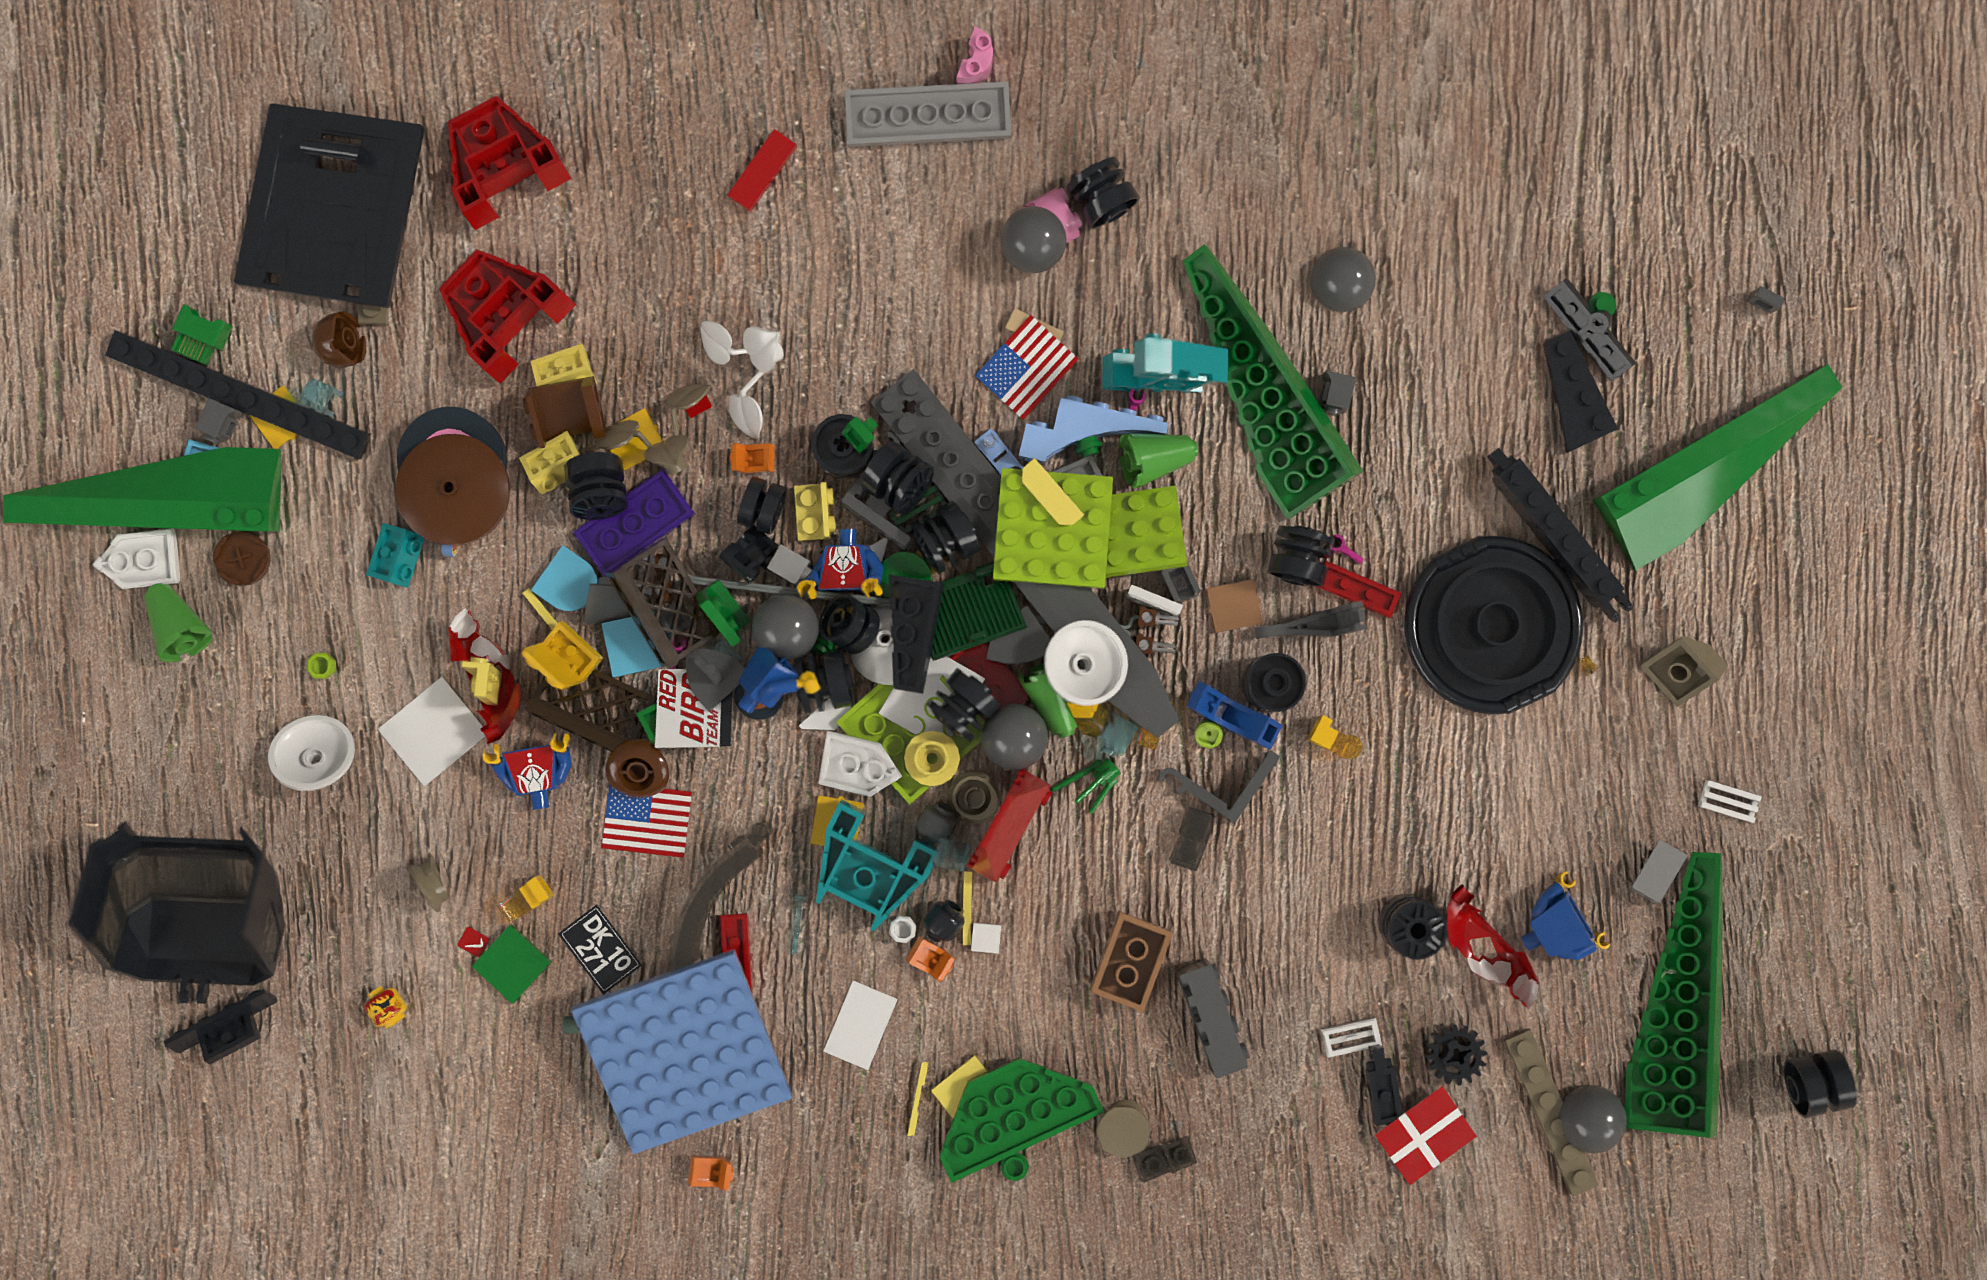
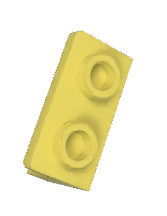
M583 343L530 361L536 386L594 376Z
M566 431L546 442L545 448L539 449L537 447L519 459L530 482L540 494H544L566 482L564 465L569 459L580 455L572 436Z
M827 482L794 486L798 541L832 539L831 532H836L835 516H830L829 505H834L833 488L828 489Z
M473 657L470 662L462 661L461 667L473 675L471 691L474 692V696L487 705H498L502 672L484 658Z

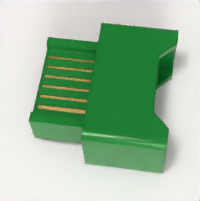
M183 304L172 328L178 332V335L171 350L208 366L215 348L220 351L223 350L233 326L220 319L211 322L201 318L198 311Z

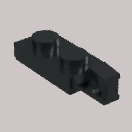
M1380 1044L1368 1046L1370 1062H1365V1074L1373 1123L1379 1126L1392 1123L1403 1114L1395 1066L1392 1065L1390 1058H1385L1384 1048Z

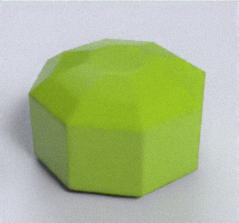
M314 653L307 659V671L313 678L328 679L336 672V661L328 653Z

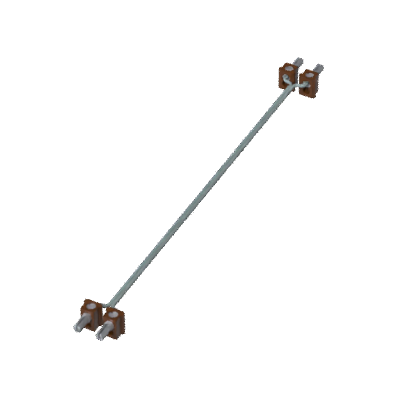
M656 553V557L653 556L652 564L665 567L668 555ZM654 568L657 572L664 573V570ZM669 572V576L675 574L674 572ZM689 576L694 585L709 586L718 580ZM682 579L677 581L675 590L679 589ZM719 579L726 588L800 596L797 588L756 583L748 584L747 582ZM668 580L666 587L673 589V583ZM653 581L654 585L661 586L662 582ZM646 586L648 590H645V594L651 595V598L658 600L660 589ZM816 590V598L832 600L838 595L845 594ZM665 591L663 602L670 603L673 592ZM808 591L804 593L803 597H809ZM849 594L864 604L890 607L889 598L871 596L867 598V596ZM1141 606L1138 609V614L1130 618L1129 624L1121 625V627L1131 638V633L1126 629L1133 625L1135 619H1137L1136 626L1138 629L1143 627L1153 628L1155 624L1177 626L1178 622L1159 619L1175 621L1179 619L1178 616L1160 615L1156 613V610L1146 609L1145 606ZM1034 615L1039 624H1047L1041 616ZM1141 633L1135 637L1134 641L1144 655H1151L1152 652H1175L1174 649L1157 648L1156 646L1176 648L1175 644L1153 641V637H1144Z

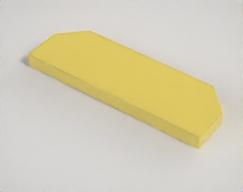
M1035 458L1023 468V485L1058 525L1073 526L1084 516L1081 510Z

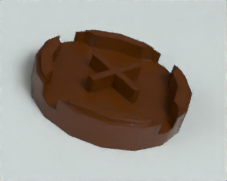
M236 531L222 537L217 543L213 553V563H215L218 575L227 583L238 586L252 585L260 581L268 572L271 563L270 550L266 542L258 535L246 531Z

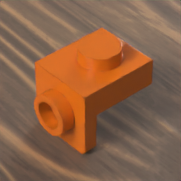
M732 443L730 454L731 470L744 474L774 472L775 445L770 443L751 445Z
M919 936L905 960L942 982L944 977L950 973L955 957L940 946Z
M691 1156L688 1185L695 1187H718L722 1191L729 1190V1184L734 1178L732 1162L722 1156Z

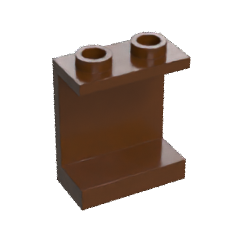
M594 376L528 388L526 398H523V407L525 413L531 416L530 432L532 439L538 441L539 449L545 448L548 439H553L566 431L570 435L592 432L594 439L605 437L607 425Z

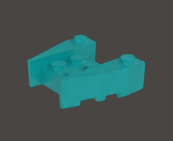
M1145 334L1144 338L1134 342V354H1129L1128 349H1113L1112 353L1103 357L1102 390L1131 392L1134 389V392H1138L1139 389L1144 388L1152 389V392L1171 390L1183 393H1202L1203 385L1211 382L1228 383V349L1172 339H1161L1160 334Z
M841 799L826 828L816 903L820 904L826 891H829L876 915L870 930L875 931L928 878L941 849L915 837L904 861L901 862L853 838L866 811Z

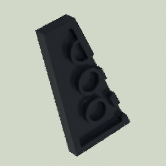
M1571 331L1545 342L1543 347L1549 376L1553 382L1554 400L1560 415V428L1564 434L1565 452L1569 453L1617 430L1618 427Z
M889 574L892 598H890V610H892L893 619L891 637L894 643V652H892L893 689L923 694L944 584Z

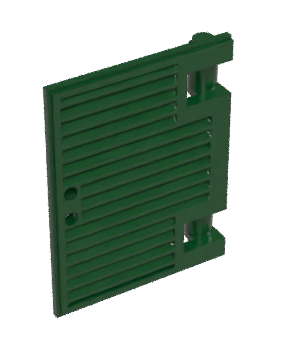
M994 561L976 567L974 571L941 582L944 584L931 651L933 661L1027 628L1009 581L997 580L998 582L989 585L984 583L983 577L994 572Z

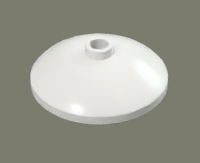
M879 605L873 608L878 613L880 619L876 638L866 650L858 654H850L856 669L865 678L877 684L893 685L892 652H894V643L891 637V626H893L892 610L888 606ZM889 635L890 640L887 643H882V638Z
M1077 621L1061 628L1051 638L1045 652L1044 666L1047 679L1058 695L1071 703L1089 706L1102 703L1119 691L1127 675L1128 659L1122 641L1110 628L1094 621ZM1079 660L1085 663L1084 670L1078 668L1077 662Z
M322 715L306 716L289 723L278 732L269 748L268 763L275 778L286 787L301 791L317 790L331 785L345 774L353 761L355 744L348 728L337 719Z

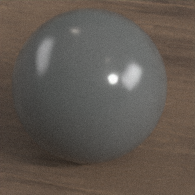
M1038 206L1024 207L1014 212L1005 222L1000 238L1001 249L1007 261L1014 268L1033 274L1045 272L1054 267L1062 258L1067 241L1066 231L1061 220L1050 210Z
M1337 247L1328 250L1317 259L1311 270L1310 284L1314 296L1324 307L1336 312H1350L1362 307L1370 299L1375 289L1376 274L1372 262L1364 253L1351 247Z
M781 594L767 599L759 606L753 617L752 634L758 647H766L774 653V656L778 658L777 660L784 658L791 661L804 656L812 649L818 638L819 622L814 609L804 599L795 595Z
M1017 703L1000 706L990 719L986 718L981 732L982 747L987 757L997 766L1007 770L1025 769L1035 764L1044 754L1048 743L1047 727L1042 717L1031 707Z
M1583 1085L1571 1090L1562 1099L1563 1104L1559 1118L1562 1119L1563 1135L1578 1150L1586 1153H1602L1615 1147L1623 1138L1627 1126L1626 1112L1619 1098L1608 1089L1596 1085Z

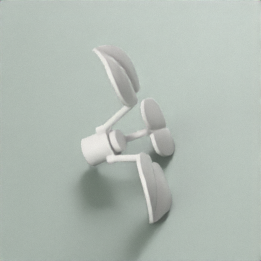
M704 321L701 323V337L704 349L711 360L723 365L729 362L730 354L748 353L752 364L759 370L742 388L740 395L733 394L729 398V412L736 426L746 435L758 439L760 438V431L763 425L762 411L758 403L752 397L746 396V393L764 373L771 371L775 363L783 359V349L779 344L780 332L769 331L756 326L749 327L743 334L744 349H732V338L729 332L716 322Z

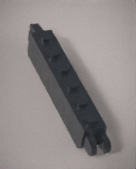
M1500 448L1490 453L1487 458L1495 468L1492 470L1495 476L1492 478L1493 483L1555 561L1562 567L1588 602L1595 608L1600 607L1609 620L1614 623L1619 620L1620 616L1609 603L1610 600L1614 598L1623 610L1630 612L1633 609V605L1622 592L1625 588L1520 458L1516 460L1512 455L1508 458Z

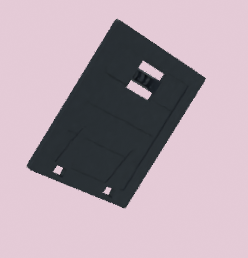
M271 103L268 109L234 283L240 286L389 308L425 128L421 124ZM323 134L362 140L360 146L359 144L324 140ZM319 156L351 160L357 164L356 173L317 168ZM269 274L281 275L280 284L267 282ZM347 287H360L359 296L347 295Z

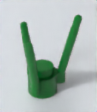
M1107 757L1102 762L1097 759L1090 766L1051 787V791L1055 792L1095 770L1092 774L1095 780L1075 799V803L1079 804L1099 784L1101 786L1105 785L1089 809V813L1093 814L1109 790L1118 782L1116 778L1121 772Z

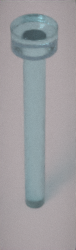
M795 895L794 899L797 902L791 954H797L802 902L806 900V896Z

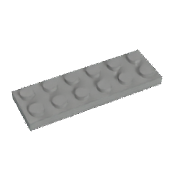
M1009 81L845 90L848 147L1010 139L1012 136Z

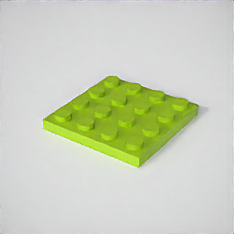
M1002 468L993 580L1104 589L1113 477L1047 472L1084 514L1073 526L1058 525L1023 485V470Z
M942 674L939 679L952 693L951 689L945 683L947 679ZM878 684L836 723L849 736L881 743L902 775L901 778L891 784L910 805L931 787L920 784L910 776L904 759L908 744L914 737L925 731V722L920 716L914 715L913 718L919 719L923 725L922 731L915 735L880 715L879 712L893 690V685ZM931 697L925 702L924 711L928 717L936 719L935 716H932L928 713L926 703L930 699L939 700L942 702V704L944 703V701L941 700L939 697ZM977 714L974 718L983 727L985 721ZM969 723L966 729L975 737L968 741L955 734L952 737L949 736L943 725V733L953 739L958 748L960 760L981 742L982 728L978 731ZM930 753L927 756V761L930 764H934L938 760L935 753Z

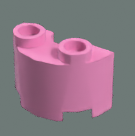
M976 26L969 41V55L972 57L970 59H963L957 75V84L981 83L987 80L992 71L993 47L991 38Z
M1054 188L1025 204L1026 207L1038 206L1053 212L1064 225L1067 238L1066 244L1080 237L1078 228L1083 226L1081 219L1076 211L1071 213L1067 205L1069 199L1063 188L1058 190Z

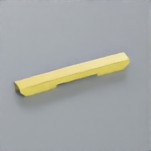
M528 588L523 592L524 596L553 630L557 625V621L534 592Z
M964 871L963 916L965 923L963 925V945H971L972 872Z
M922 1061L907 1136H914L919 1114L917 1108L921 1088L925 1083L928 1062Z

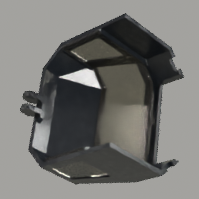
M124 821L115 827L117 831L103 840L99 838L90 844L67 926L104 969L140 981L181 983L178 997L179 1003H188L192 994V983H199L196 992L197 1004H206L210 992L209 984L254 986L274 976L286 923L284 922L274 869L263 851L255 844L242 826L240 827L239 834L243 840L137 836L128 822Z

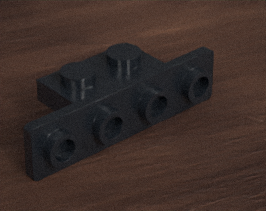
M265 989L253 991L248 997L236 1003L226 1005L223 1010L211 1016L201 1018L198 1023L187 1029L175 1032L173 1036L163 1041L164 1045L176 1053H181L200 1044L204 1062L211 1065L260 1039L254 1014L277 1003V998Z

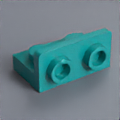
M383 523L366 575L408 588L425 538L416 532Z

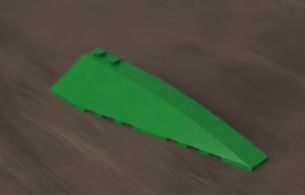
M1203 244L1184 259L1183 263L1193 292L1198 297L1201 306L1199 308L1209 328V337L1212 345L1228 349V383L1226 385L1231 399L1237 407L1239 413L1237 416L1240 425L1244 427L1249 450L1255 458L1257 473L1287 520L1344 486L1364 471L1277 340L1206 244Z
M1829 364L1592 500L1634 571L1683 544L1842 388Z
M222 447L3 495V523L280 532L281 449Z
M1692 852L1682 883L1679 901H1677L1674 910L1673 921L1667 933L1664 951L1661 953L1649 993L1646 1011L1643 1013L1640 1031L1634 1043L1631 1061L1628 1063L1626 1070V1128L1714 1138L1717 1137L1721 1042L1722 853Z

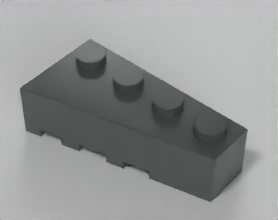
M1205 958L1176 969L1177 978L1214 1077L1218 1079L1248 1068L1246 1059L1250 1057L1244 1042L1239 1043L1236 1033L1240 1032L1235 1017H1230L1227 1006L1230 1003L1225 990L1220 989L1217 981L1220 979L1215 963L1211 964Z

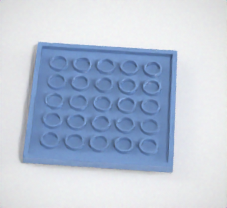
M735 950L572 1006L573 1016L633 1154L792 1099V1092Z

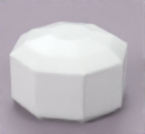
M899 915L891 921L889 934L896 942L907 943L915 937L916 924L910 916Z

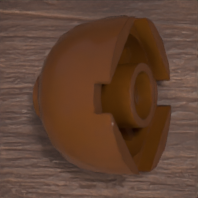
M341 311L323 317L314 326L312 347L325 364L335 368L355 366L364 360L366 355L365 336L361 338L359 336L357 328L361 326L356 318L346 311Z

